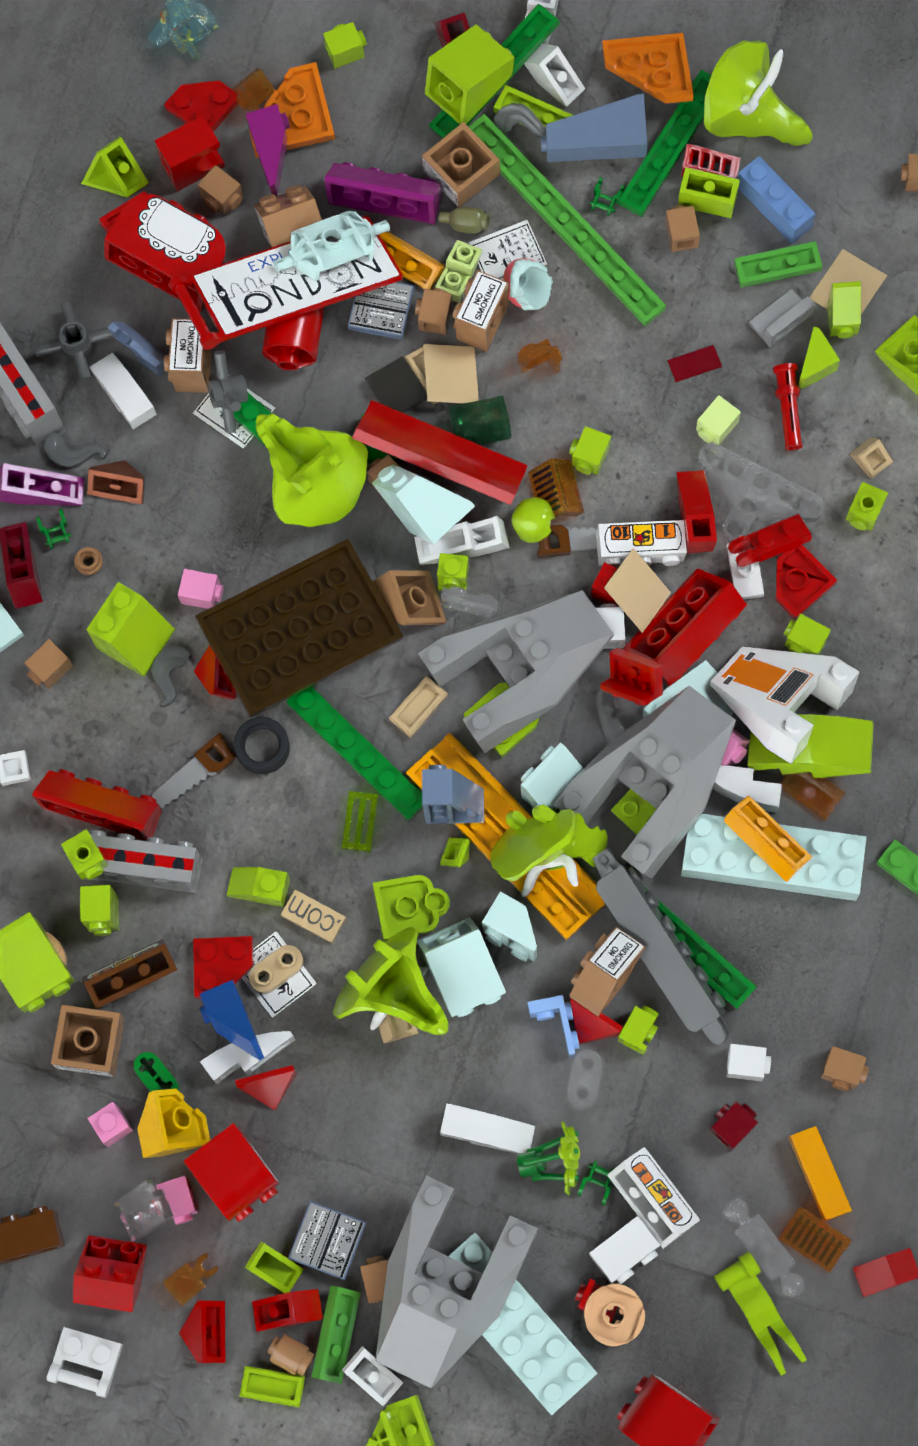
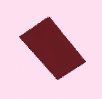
M714 345L667 360L675 382L722 367Z

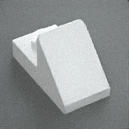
M362 1346L342 1371L378 1403L384 1406L403 1382L384 1365L376 1362V1358Z

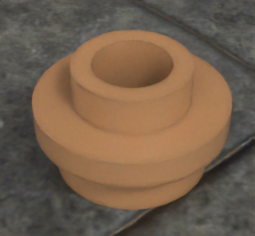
M85 547L75 555L74 564L81 574L93 575L101 569L103 558L97 549ZM88 558L94 559L93 564L90 566L84 565L85 560Z

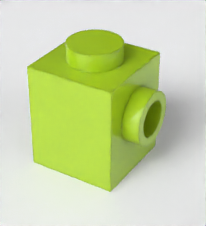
M353 22L339 24L332 30L323 33L324 45L334 69L365 57L363 48L367 46L365 36L362 30H356Z
M585 426L580 439H574L569 454L572 455V466H575L576 470L583 474L590 475L593 473L598 475L610 449L611 436Z
M862 481L848 511L846 520L856 529L872 531L884 506L888 492Z
M800 614L797 621L791 619L783 634L787 636L785 646L789 648V652L819 655L829 638L831 629Z
M87 829L61 844L75 871L82 880L88 878V880L96 878L104 872L103 868L108 866Z

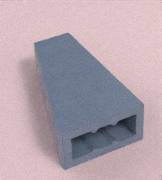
M637 94L546 124V135H541V152H547V162L646 157L647 133L644 94Z

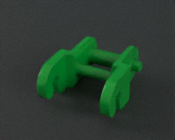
M599 177L594 189V201H590L589 205H592V211L598 208L607 211V216H610L611 212H615L614 205L615 203L618 204L625 190V185H621L617 195L610 197L601 193L600 189L603 178ZM599 198L611 201L610 206L599 203Z
M62 508L58 509L62 521L56 527L47 529L43 527L40 516L36 517L41 534L46 535L48 540L45 541V545H49L51 549H53V544L63 540L70 543L69 537H71V534L66 532L65 528L68 527V523ZM62 529V535L50 538L49 533Z
M595 1160L593 1165L589 1164L588 1168L591 1169L589 1177L583 1178L577 1195L581 1197L586 1182L595 1183L606 1190L601 1205L605 1206L612 1188L608 1186L610 1178L608 1177L605 1183L592 1178V1175L595 1171L607 1176L615 1168L612 1167L611 1170H607L597 1166V1161Z

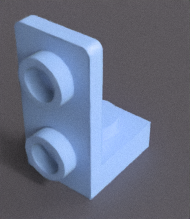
M563 995L528 1002L530 1018L537 1017V1021L552 1019L555 1017L554 1013L559 1012L569 1058L575 1057L574 1049H579L580 1047L576 1031L571 1032L568 1020L573 1019L570 1002L564 1003Z

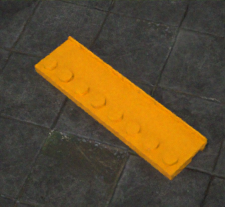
M448 733L435 748L429 750L406 772V775L421 791L422 769H429L431 765H445L447 769L455 770L484 789V823H456L454 825L490 862V853L493 847L510 828L506 822V815L512 811H519L527 819L533 818L451 733ZM574 859L573 861L577 869L578 886L571 885L567 878L565 867L552 871L544 869L539 874L532 891L525 896L526 900L566 941L606 905L596 890L597 883ZM528 872L516 881H509L521 894Z

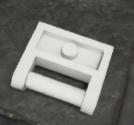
M63 1327L57 1350L47 1375V1381L52 1383L60 1381L94 1391L96 1396L106 1398L123 1344ZM67 1360L103 1371L102 1378L98 1380L62 1369L64 1361Z

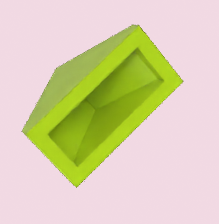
M813 327L798 385L801 389L837 371L840 359L818 327Z
M262 1241L244 1267L283 1293L291 1291L304 1270Z

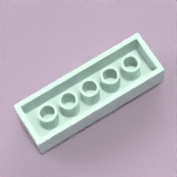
M701 814L686 833L681 870L682 877L856 901L860 895L866 836L780 825L812 856L786 882L724 822L725 817Z
M474 1233L448 1257L483 1273L493 1252ZM516 1280L500 1316L482 1336L552 1416L598 1373Z

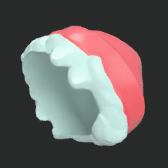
M528 258L516 259L508 264L504 271L503 280L509 282L508 299L511 303L525 311L538 310L546 306L553 284L552 277L548 276L547 268L542 263Z

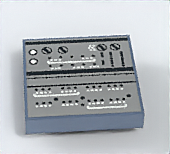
M395 282L355 296L348 322V330L403 340L414 293V285Z
M310 1201L288 1259L345 1280L367 1223Z

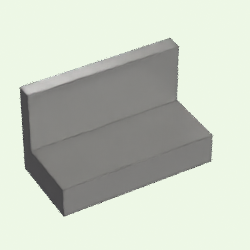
M791 289L751 319L749 325L769 347H772L813 315L815 303L809 296L801 300Z

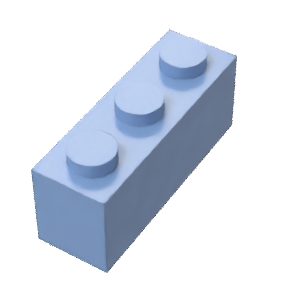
M760 156L738 173V179L740 180L739 190L791 244L813 227L815 213Z

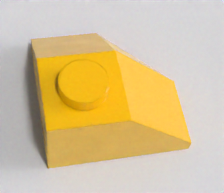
M177 1089L156 1090L148 1094L137 1128L143 1158L167 1156L201 1148L211 1140L205 1114L198 1108L193 1109L183 1100L185 1096Z

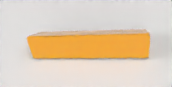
M388 231L379 234L401 270L403 277L423 289L431 290L446 265Z
M749 795L732 808L724 818V822L786 882L812 858Z
M817 1126L790 1135L788 1137L823 1221L826 1222L851 1212L852 1209Z

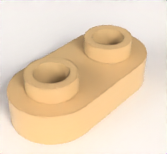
M284 945L254 966L249 975V980L254 990L262 994L271 993L296 975L302 969L304 962L300 950L292 945ZM286 955L293 956L292 963L284 964L282 961L283 957ZM261 973H268L269 979L266 982L259 981Z

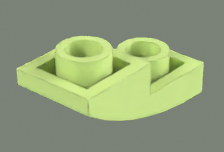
M457 240L446 260V267L435 288L451 293L452 301L461 302L466 283L469 278H472L483 249Z

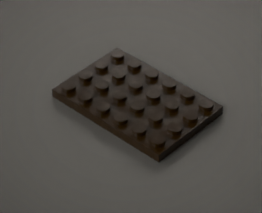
M349 539L195 615V620L250 718L403 640L404 637Z

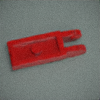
M798 513L747 536H740L729 542L727 548L732 554L739 553L735 561L738 566L744 567L757 561L762 562L812 540V536Z

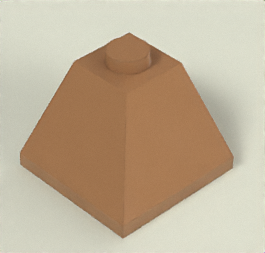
M389 570L373 581L395 622L401 625H444L447 623L430 571Z

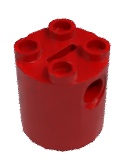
M324 307L267 326L265 328L262 355L269 361L276 363L279 368L288 371H294L316 363Z

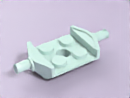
M346 211L291 232L289 256L274 260V267L277 272L293 266L317 281L319 280L320 272L366 255L368 260L371 261L374 255V238L376 235L390 231L389 223L387 220L371 225L370 222L364 221L355 211ZM332 236L339 239V241L329 242L326 238Z

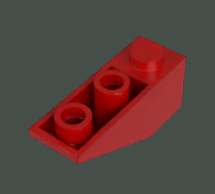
M705 471L676 472L681 520H684L687 553L713 552L717 542V534Z

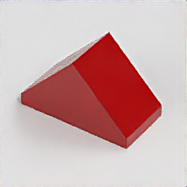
M910 1248L853 1268L863 1297L918 1278V1267Z

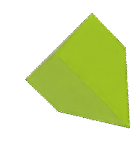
M119 136L97 151L81 184L128 198L149 182L124 140Z

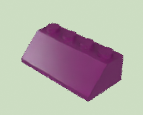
M349 162L342 164L333 163L325 176L327 199L330 205L433 225L436 223L442 199V184L434 179L412 178L405 173L391 174L374 167L365 169Z

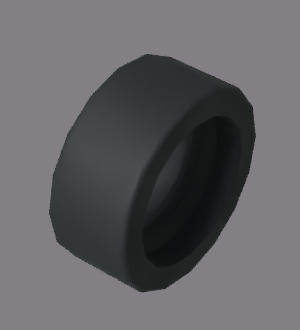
M255 717L247 720L239 727L234 738V749L239 762L245 769L255 774H269L277 771L285 764L290 752V743L286 730L279 722L269 717ZM260 729L273 732L279 741L278 752L271 760L265 762H257L251 759L245 750L248 736Z

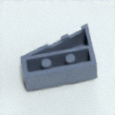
M431 765L429 769H422V805L426 824L484 823V789L455 770L447 769L445 765Z

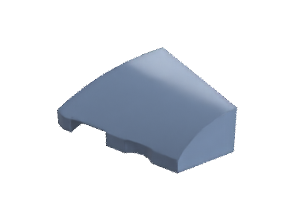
M121 321L112 322L108 327L112 337L132 350L140 363L161 377L165 372L164 357L167 354L128 324Z

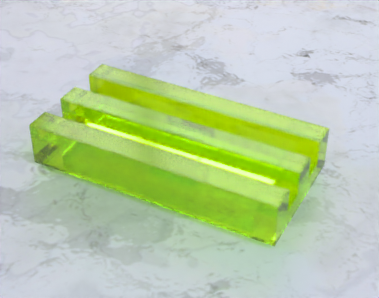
M349 791L342 850L351 849L371 853L378 794ZM355 798L360 799L355 841L351 843L349 838ZM366 800H371L365 844H360Z

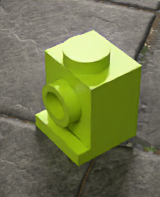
M440 553L437 571L438 591L466 593L469 572L468 556Z
M643 1005L642 1008L635 1006L618 1037V1042L644 1055L648 1046L643 1043L645 1041L649 1043L652 1041L658 1029L654 1023L659 1014L647 1006Z

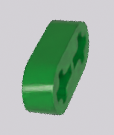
M143 1052L136 1057L134 1070L150 1092L162 1090L156 1082L160 1078L167 1085L172 1082L173 1086L170 1089H177L180 1092V1085L154 1053ZM143 1060L155 1061L152 1067L157 1074L154 1077L148 1071L141 1072V1069L144 1067L141 1063Z

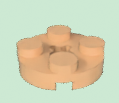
M610 1284L600 1287L590 1295L584 1308V1319L586 1328L594 1339L604 1345L619 1346L629 1343L640 1334L645 1322V1311L642 1301L635 1291L621 1284ZM614 1306L620 1308L619 1313L623 1315L622 1321L616 1320L615 1324L609 1323L610 1317L606 1315L607 1309L613 1310Z

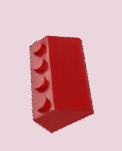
M697 568L659 609L642 633L639 630L622 650L661 663L662 682L671 686L681 679L688 668L701 657L702 653L713 641L720 637L726 627L747 606V603L730 581Z
M59 769L58 772L49 770L32 794L42 809L121 834H129L143 841H146L147 837H153L162 813L161 807L153 797L143 794L139 798L129 795L130 791L122 787L113 786L112 789L103 787L102 782L86 777L85 781L74 778V773L64 769Z

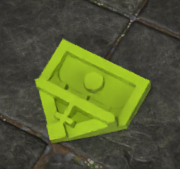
M418 1395L387 1405L385 1410L381 1411L380 1419L366 1445L435 1446Z

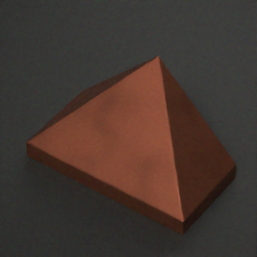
M125 460L92 466L88 470L87 494L142 505L145 477Z

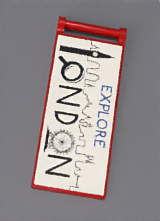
M368 216L362 217L364 221L370 222L373 225ZM376 235L374 238L373 260L369 261L366 255L320 272L319 280L317 281L293 266L280 272L276 271L273 261L289 256V251L291 250L290 241L189 276H175L169 281V286L173 293H177L196 328L203 349L210 350L223 341L401 281L403 274L380 235ZM332 236L326 238L329 242L339 241V239ZM189 286H194L218 332H210L187 290Z

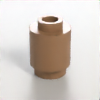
M286 1334L281 1339L276 1336L267 1352L272 1355L270 1362L293 1375L298 1373L301 1376L306 1374L315 1357V1354L309 1351V1347Z

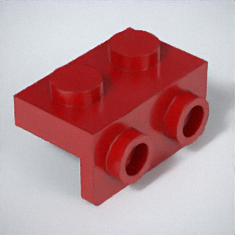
M619 648L609 652L610 678L600 683L601 690L641 706L648 705L663 695L661 663Z

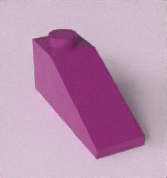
M277 104L246 113L248 127L271 194H274L275 197L278 196L287 146L286 130L290 129L286 113L280 114Z
M6 463L0 466L1 502L23 505L81 506L83 504V477Z

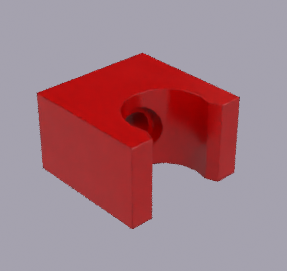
M203 115L154 140L161 165L177 192L203 179L215 165L220 169L225 167V163L217 151L220 143Z

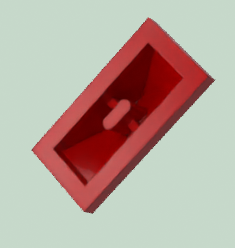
M209 645L193 672L210 695L234 700L236 699V692Z
M570 998L573 1022L579 1044L620 1035L623 1026L603 1013L596 1016Z
M290 1065L235 1080V1083L240 1091L276 1110L297 1073L295 1067Z
M197 1301L179 1332V1335L197 1363H226L225 1301Z

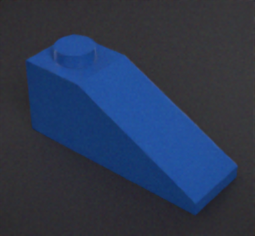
M233 980L201 993L200 996L204 1006L199 1007L205 1023L211 1022L217 1034L256 1059H263V1052Z

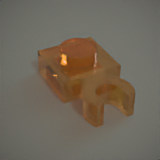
M207 1253L197 1259L193 1269L185 1263L162 1283L181 1307L206 1287L201 1279L213 1277L219 1269L217 1265L209 1271L203 1269L202 1262L209 1257Z

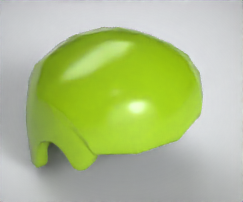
M532 497L522 500L515 507L511 521L519 538L525 542L533 543L541 541L551 533L550 522L555 519V516L548 501Z

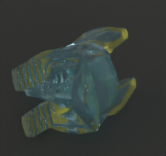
M164 0L166 5L162 9L156 25L147 36L149 41L158 47L172 41L180 52L185 54L188 51L190 56L198 61L202 57L195 44L219 27L214 14L199 0Z

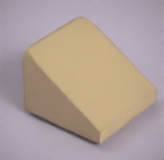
M871 437L850 453L853 460L871 479L893 462L880 439Z
M387 1015L379 1026L383 1043H390L418 1034L417 1027L392 1015Z

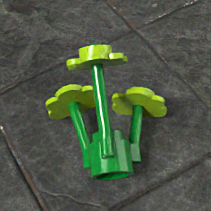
M562 1121L561 1125L565 1135L540 1146L528 1148L526 1153L518 1154L517 1164L521 1177L531 1176L533 1182L539 1180L564 1181L565 1193L570 1195L571 1187H576L577 1180L579 1179L577 1169L580 1149L576 1144L579 1142V1133L575 1131L573 1126L567 1127L566 1123ZM561 1144L558 1152L544 1155L543 1151ZM560 1158L564 1160V1166L566 1167L564 1174L542 1173V1171L547 1169L546 1162Z

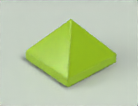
M449 837L440 865L449 867H461L469 860L470 840Z

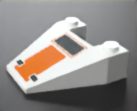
M741 647L711 680L710 685L768 750L791 764L807 746L814 726L794 712L810 694L838 710L852 694L859 671L834 656Z

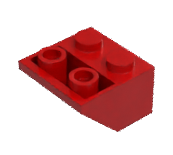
M88 1235L73 1276V1303L133 1312L140 1291L147 1244Z

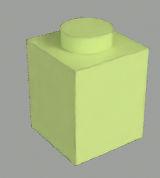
M718 395L697 420L696 430L698 435L707 443L713 442L719 446L739 423L741 411Z

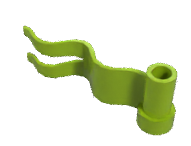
M747 1251L738 1257L739 1261L714 1275V1279L723 1292L729 1289L746 1316L756 1337L782 1376L786 1371L778 1349L768 1331V1326L783 1339L801 1363L807 1359L796 1339L778 1314L770 1296L758 1280L756 1275L761 1273V1270L753 1256Z

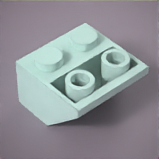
M561 742L556 748L550 746L540 758L542 763L536 769L533 767L528 769L521 778L523 782L521 784V798L532 808L544 804L556 812L558 808L553 804L569 783L583 770V767Z
M500 892L482 921L483 933L487 935L485 939L498 947H501L502 944L512 949V955L524 962L527 959L534 962L537 958V945L527 908L520 902Z

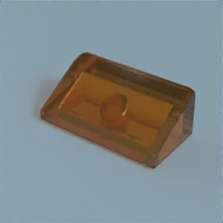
M811 772L786 774L780 783L782 784V790L824 820L828 819L846 794L824 777L813 778Z

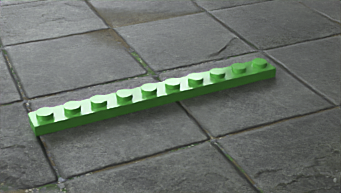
M485 114L468 126L500 159V174L645 327L666 310V305Z

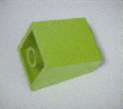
M475 24L429 57L425 95L456 122L467 124L512 76L515 57L507 48L502 47L488 32Z
M119 582L86 629L98 650L143 677L150 670L154 658L163 650L175 632V628L143 596Z
M30 912L0 930V980L21 1011L33 1013L45 1005L44 1001L53 995L55 997L61 996L71 989L70 984L75 982L74 978L42 925Z

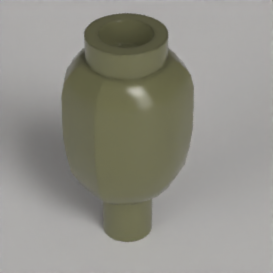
M458 207L451 213L440 212L439 223L450 224L455 231L478 234L482 230L489 229L490 214L484 213L482 209L476 207Z

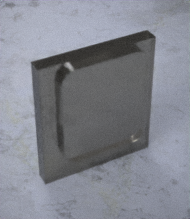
M403 356L365 377L366 383L379 403L402 413L427 399V392Z

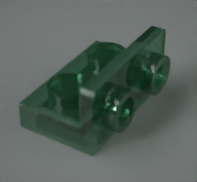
M503 396L448 407L454 435L478 445L506 440L512 437L509 416Z

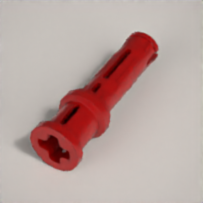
M794 363L779 364L772 369L777 380L775 396L780 400L785 450H799L803 447L801 441L797 404L800 387H797L795 373L798 371V366Z

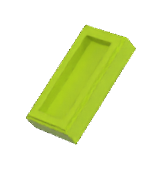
M245 1366L239 1397L300 1408L306 1377Z

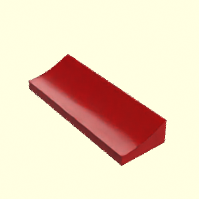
M371 400L352 437L354 440L509 505L512 504L528 467L524 463Z

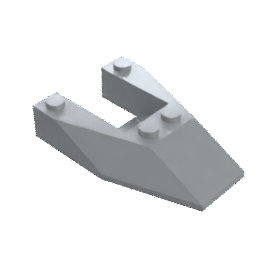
M581 590L498 615L440 638L419 652L418 655L440 687L487 656L510 687L508 690L462 719L485 754L557 706L613 638L614 634L584 591Z
M688 686L613 739L569 783L553 805L560 810L571 809L576 813H580L587 825L618 782L624 783L657 808L621 856L641 873L652 879L705 810L736 720L691 686Z
M426 1175L388 1261L375 1361L432 1389L500 1316L536 1238L538 1228L509 1216L484 1272L481 1273L429 1248L455 1194V1190Z

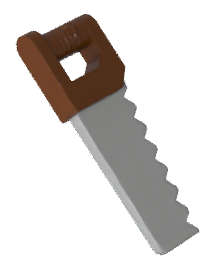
M551 525L550 534L558 538L559 548H550L548 535L539 541L537 557L570 555L571 552L597 550V529L595 530L593 527H590L588 530L585 527L570 529L563 525Z
M221 733L217 734L194 754L195 757L152 794V797L157 800V804L163 810L166 805H171L173 800H179L180 795H186L187 790L192 791L194 785L199 786L201 780L206 781L208 776L220 774L237 759L236 754L223 741L224 736ZM215 748L224 760L222 762L213 761L207 753Z

